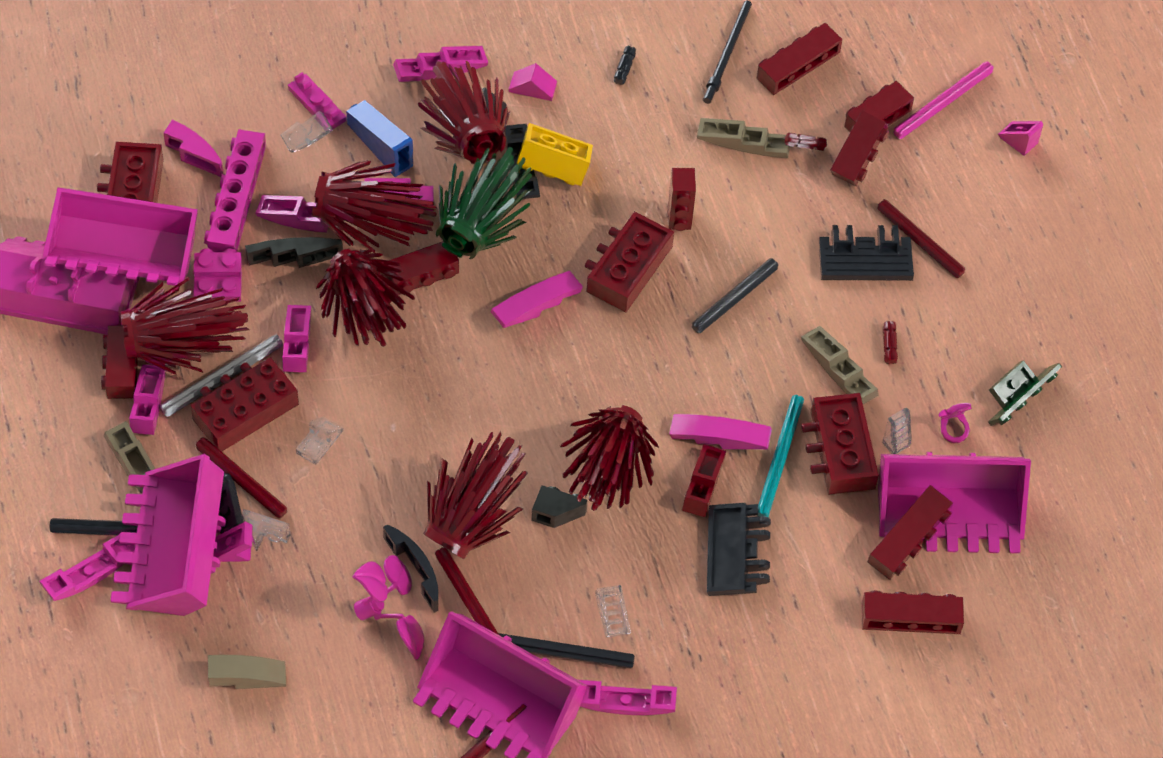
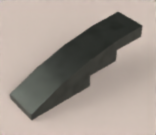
M299 237L264 241L246 245L245 249L249 266L272 260L274 267L297 261L298 267L301 268L332 259L343 250V243L341 239Z

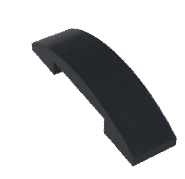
M527 123L506 126L507 149L513 148L510 155L514 157V164L510 171L517 164L518 155L527 130ZM521 167V169L519 170L520 173L518 174L517 178L514 180L513 185H514L515 182L520 178V176L525 172L526 169H523V168ZM534 170L529 172L532 174V177L516 194V197L525 190L531 191L523 199L540 197L538 181Z
M390 525L383 526L384 540L395 556L405 552L424 580L421 583L422 596L433 612H437L439 605L438 584L428 558L421 548L406 534Z

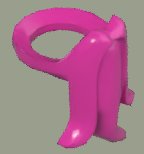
M970 403L953 405L938 414L941 417V434L948 442L960 443L968 437L970 428L964 413L972 409ZM957 417L963 423L965 431L962 436L952 437L948 434L946 430L948 419Z

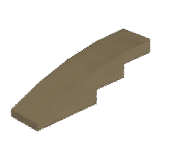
M700 119L697 139L751 154L788 158L790 146L785 145L784 140L786 135L769 134L768 128L746 127L745 121Z
M821 326L801 336V340L815 359L846 394L860 393L863 404L879 396L878 388L864 377L863 369L849 358L848 350Z

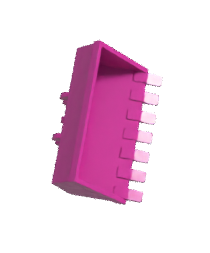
M57 187L42 261L45 266L55 267L56 264L65 265V269L76 270L77 267L85 268V272L96 273L97 270L106 271L105 275L117 276L118 273L126 274L128 279L136 280L138 277H145L147 282L157 283L158 280L167 281V285L175 286L185 280L189 271L198 209Z
M17 236L14 239L8 238L0 244V314L106 335L108 333V326L122 325L121 311L130 310L140 277L136 280L128 279L126 274L119 273L117 276L105 275L106 271L97 270L96 273L85 272V268L81 267L71 270L65 269V265L56 264L55 267L45 266L42 261L45 247L44 241L36 240L31 243L26 242L27 238Z
M926 452V455L881 454L878 478L879 537H885L931 485L952 501L953 504L950 509L952 512L950 518L944 524L940 522L935 527L937 532L929 542L926 540L927 552L937 551V538H946L948 552H957L958 538H967V548L970 553L979 552V539H988L989 553L1000 552L999 539H1008L1010 553H1020V540H1024L1031 460L1024 457L976 456L975 453H969V456L933 455L932 452Z
M206 454L145 472V475H129L128 485L143 487V493L126 494L125 504L139 506L140 513L123 514V524L138 527L137 533H120L119 543L135 545L134 552L117 553L116 562L132 565L131 572L116 571L114 573L113 582L128 584L129 590L128 592L112 591L110 600L112 603L126 604V609L144 610L186 616L207 605L210 575L216 571V567H220V560L213 556L214 549H217L215 537L216 533L221 531V526L225 527L226 520L218 515L224 471L214 464Z
M452 611L448 613L417 686L420 690L413 699V703L423 707L431 696L438 701L432 708L431 713L439 718L448 707L453 708L456 712L449 723L456 728H459L467 717L472 719L474 723L468 730V735L475 739L479 737L485 728L491 730L492 734L486 741V745L492 749H496L503 738L510 741L511 743L504 753V756L507 758H516L522 749L529 753L527 758H548L552 749L576 718L587 685L552 666L549 659L545 657L540 659L515 645L510 637H501L463 614H456ZM522 704L527 706L511 722L506 721Z

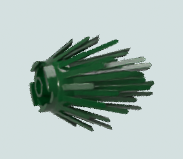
M487 148L481 161L477 158L460 198L459 193L464 172H460L455 184L456 163L453 165L448 191L446 190L444 193V204L443 188L439 185L440 226L436 231V237L440 236L443 241L441 246L448 252L459 258L465 255L470 256L469 259H473L479 251L500 246L501 243L516 239L517 236L514 235L503 239L500 238L508 235L509 231L527 223L522 221V219H517L501 228L530 207V203H527L502 220L531 191H522L515 199L513 198L532 177V174L529 173L531 167L527 168L510 188L520 173L519 170L525 163V157H523L519 164H516L508 174L514 164V157L510 155L513 148H508L496 164V154L494 153L479 178L478 175L489 154V148Z

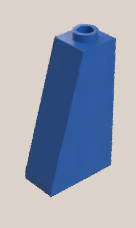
M365 100L359 104L352 105L346 111L347 125L382 164L396 163L394 167L388 168L392 169L391 174L394 177L413 167V140Z

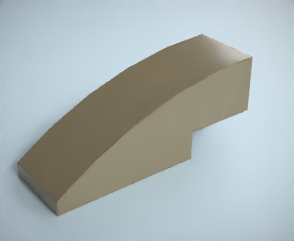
M127 421L105 432L104 437L128 476L130 474L145 475V472L155 469L141 442L136 439ZM136 487L140 493L143 492V487Z
M208 655L209 686L235 685L236 689L286 687L285 661L257 656Z

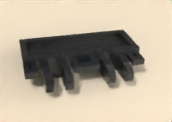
M832 225V245L829 243V237H819L821 280L913 281L911 237H901V246H899L898 225H892V241H885L884 225H878V246H875V237H855L854 245L852 225H847L845 228L846 240H839L838 225Z
M732 503L709 505L708 596L757 593V585L770 582V576L767 573L748 574V572L764 571L770 568L769 561L758 559V541L769 540L770 532L765 529L749 530L765 528L771 525L770 518L757 516L758 504Z

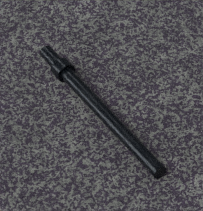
M748 0L744 1L715 72L707 82V91L703 98V101L707 104L712 102L715 92L719 91L722 75L752 6V3Z

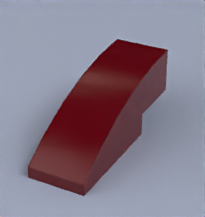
M703 445L684 498L682 511L701 517L706 516L726 456V450Z

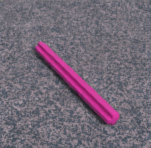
M986 61L896 126L893 132L898 139L907 136L990 75L994 69L993 65Z

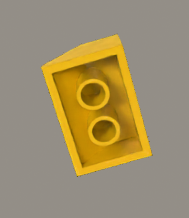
M529 123L518 155L517 164L525 157V163L522 165L523 169L531 167V171L536 170L546 177H556L569 185L581 186L591 161L593 145Z

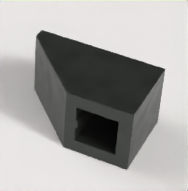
M542 485L532 508L531 521L556 528L585 516L588 500L582 498L581 502H578V494L571 495L560 491L556 487Z

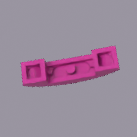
M119 534L105 542L101 551L65 572L62 569L57 570L40 580V584L53 601L73 596L97 584L124 565L116 562L117 553L134 552L135 546L119 543Z
M579 680L587 685L580 707L623 715H659L675 712L677 687L652 685V689L602 686V681Z

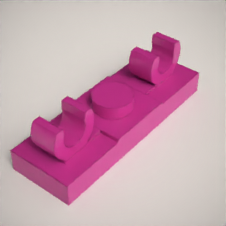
M303 72L294 77L295 80L288 84V90L328 132L347 121L345 114L307 74Z

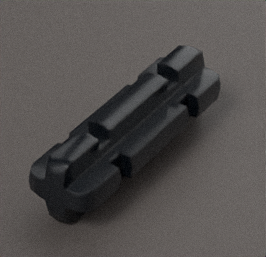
M629 45L624 48V54L621 56L617 67L618 70L615 72L614 82L616 84H625L633 63L632 60L635 58L636 48Z

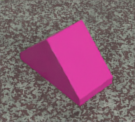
M535 63L513 73L509 92L552 101L557 80Z
M1012 121L998 135L1003 141L1025 156L1038 144L1043 123L1042 121Z

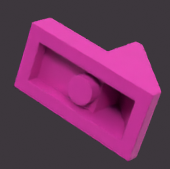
M243 522L216 536L217 549H214L213 556L218 558L220 562L250 561L253 525Z

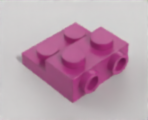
M228 248L223 252L202 249L200 253H194V296L224 287L221 292L212 294L211 299L224 296V300L240 297L235 302H241V252Z

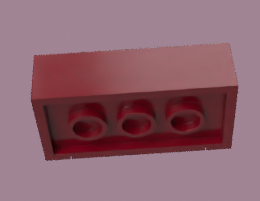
M116 141L112 165H100V173L110 174L109 184L98 183L97 192H106L110 196L157 203L164 162L162 145Z
M635 211L621 230L615 227L610 228L608 234L615 239L609 247L599 243L596 250L602 253L603 256L598 263L590 259L585 263V268L591 270L587 277L586 292L627 313L670 252L674 240V231Z
M271 357L253 368L247 362H244L240 366L243 374L233 380L228 374H224L220 378L223 386L213 392L208 386H204L200 390L203 398L190 405L193 421L208 440L220 451L226 450L299 405L298 390Z
M852 393L813 398L811 407L813 422L802 423L801 425L803 433L815 432L817 443L806 444V452H819L822 463L811 465V474L824 473L828 495L875 490L879 473L861 394Z

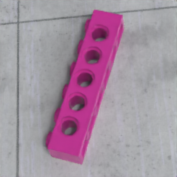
M238 129L236 138L233 137L231 140L230 150L232 153L231 156L226 158V175L222 174L220 188L222 189L215 197V206L217 207L215 212H211L209 221L211 228L210 231L206 230L204 244H207L208 249L213 250V252H223L228 248L238 251L266 149L265 133Z

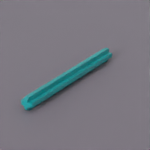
M793 395L758 504L757 516L769 517L803 407L804 398L802 396Z

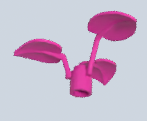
M390 555L385 559V574L392 583L387 588L385 585L386 577L382 568L373 561L363 564L354 573L353 578L363 585L370 596L355 602L354 611L360 620H366L373 616L375 620L380 618H397L398 632L414 659L417 660L424 645L423 631L417 620L411 615L404 617L403 614H381V611L384 609L383 601L386 600L389 592L395 588L401 595L410 592L412 580L407 567L395 555Z

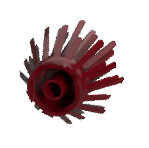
M466 61V67L472 82L471 90L461 66L460 68L454 67L453 69L450 64L448 68L445 62H436L437 66L433 67V71L437 77L435 79L431 78L430 82L439 94V97L424 79L421 80V83L433 97V101L439 109L427 97H424L425 100H421L425 106L418 102V106L448 130L453 137L427 121H424L426 128L422 127L421 129L440 140L436 141V143L443 147L437 146L434 149L464 157L471 164H475L477 158L481 161L485 150L489 148V154L484 164L489 163L494 153L496 154L499 150L502 153L505 148L506 138L504 132L511 112H508V107H506L501 119L504 91L501 89L499 92L498 78L496 77L493 111L491 83L487 79V107L475 67H471L470 63Z
M366 160L333 173L321 171L314 196L315 203L317 204L316 208L312 207V217L322 219L349 246H353V241L344 232L367 249H373L366 243L367 241L378 248L380 247L379 243L346 222L374 236L379 234L409 247V242L404 241H409V236L378 225L414 235L413 232L428 234V231H433L428 226H433L434 222L419 217L420 214L436 217L437 213L430 211L437 209V207L432 206L434 202L420 200L423 196L394 193L419 192L423 184L393 181H352L391 173L392 169L388 168L394 167L396 163L354 171L370 165L371 161Z
M349 248L344 249L331 259V265L326 269L329 272L316 286V289H318L326 282L319 295L322 298L326 293L321 306V310H323L322 318H325V316L328 318L330 315L334 295H336L333 336L336 337L341 304L343 324L347 334L352 332L354 343L359 346L353 316L363 343L365 345L369 344L370 339L367 330L368 332L371 330L375 340L379 341L380 345L384 347L386 342L382 333L386 332L387 329L389 332H394V327L397 330H400L401 326L403 329L406 328V323L390 304L393 302L401 310H404L403 304H406L394 290L412 300H415V297L381 275L383 273L405 282L404 278L398 275V273L403 272L401 269L388 266H400L399 262L375 259L374 257H381L383 254L371 253L374 249H360V251L350 250Z
M189 277L164 292V289L157 292L163 287V282H161L131 310L121 311L127 358L138 357L176 376V371L166 367V365L174 368L178 365L203 373L202 369L191 366L189 361L182 359L201 362L200 354L188 352H233L230 345H219L218 341L246 339L244 336L220 335L250 330L247 327L237 328L248 322V314L234 311L244 309L246 305L218 308L238 301L240 298L224 300L225 297L220 296L211 299L212 294L221 292L224 287L179 301L191 295V289H187L166 300V298L178 292L180 286L189 281Z
M622 405L621 408H611L610 406L606 409H600V412L588 414L594 418L573 422L570 426L584 425V427L576 430L573 434L574 437L563 442L560 446L565 447L591 432L590 435L567 450L566 457L589 442L563 473L562 477L566 478L569 474L573 475L580 465L586 461L570 487L569 493L572 495L579 482H584L577 500L581 502L582 498L586 497L589 492L590 496L588 499L590 502H593L591 507L593 511H596L598 506L602 504L605 494L609 495L607 509H609L614 501L616 489L618 491L620 489V484L619 508H622L624 503L626 505L630 503L634 465L638 487L641 488L643 485L639 452L648 482L652 486L654 471L651 466L652 459L650 455L652 454L655 457V451L649 441L655 447L659 448V446L646 431L649 429L643 424L642 416L631 407Z
M501 431L483 459L482 457L493 438V432L489 434L483 445L478 443L473 455L470 449L474 441L471 438L455 479L446 475L448 462L442 458L437 486H434V497L431 495V484L427 481L428 526L423 534L462 559L466 558L469 551L511 533L506 530L497 535L495 534L503 529L500 526L513 519L514 515L523 510L521 507H516L504 515L507 511L500 508L528 474V472L522 471L514 481L513 477H511L526 453H521L506 473L523 445H519L512 453L507 455L515 442L513 438L507 437L498 450V444L502 436Z

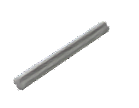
M277 334L271 336L160 405L162 413L169 417L203 396L200 390L204 386H208L212 390L222 384L220 378L224 374H228L232 378L242 372L240 366L244 362L251 366L283 346L281 338Z

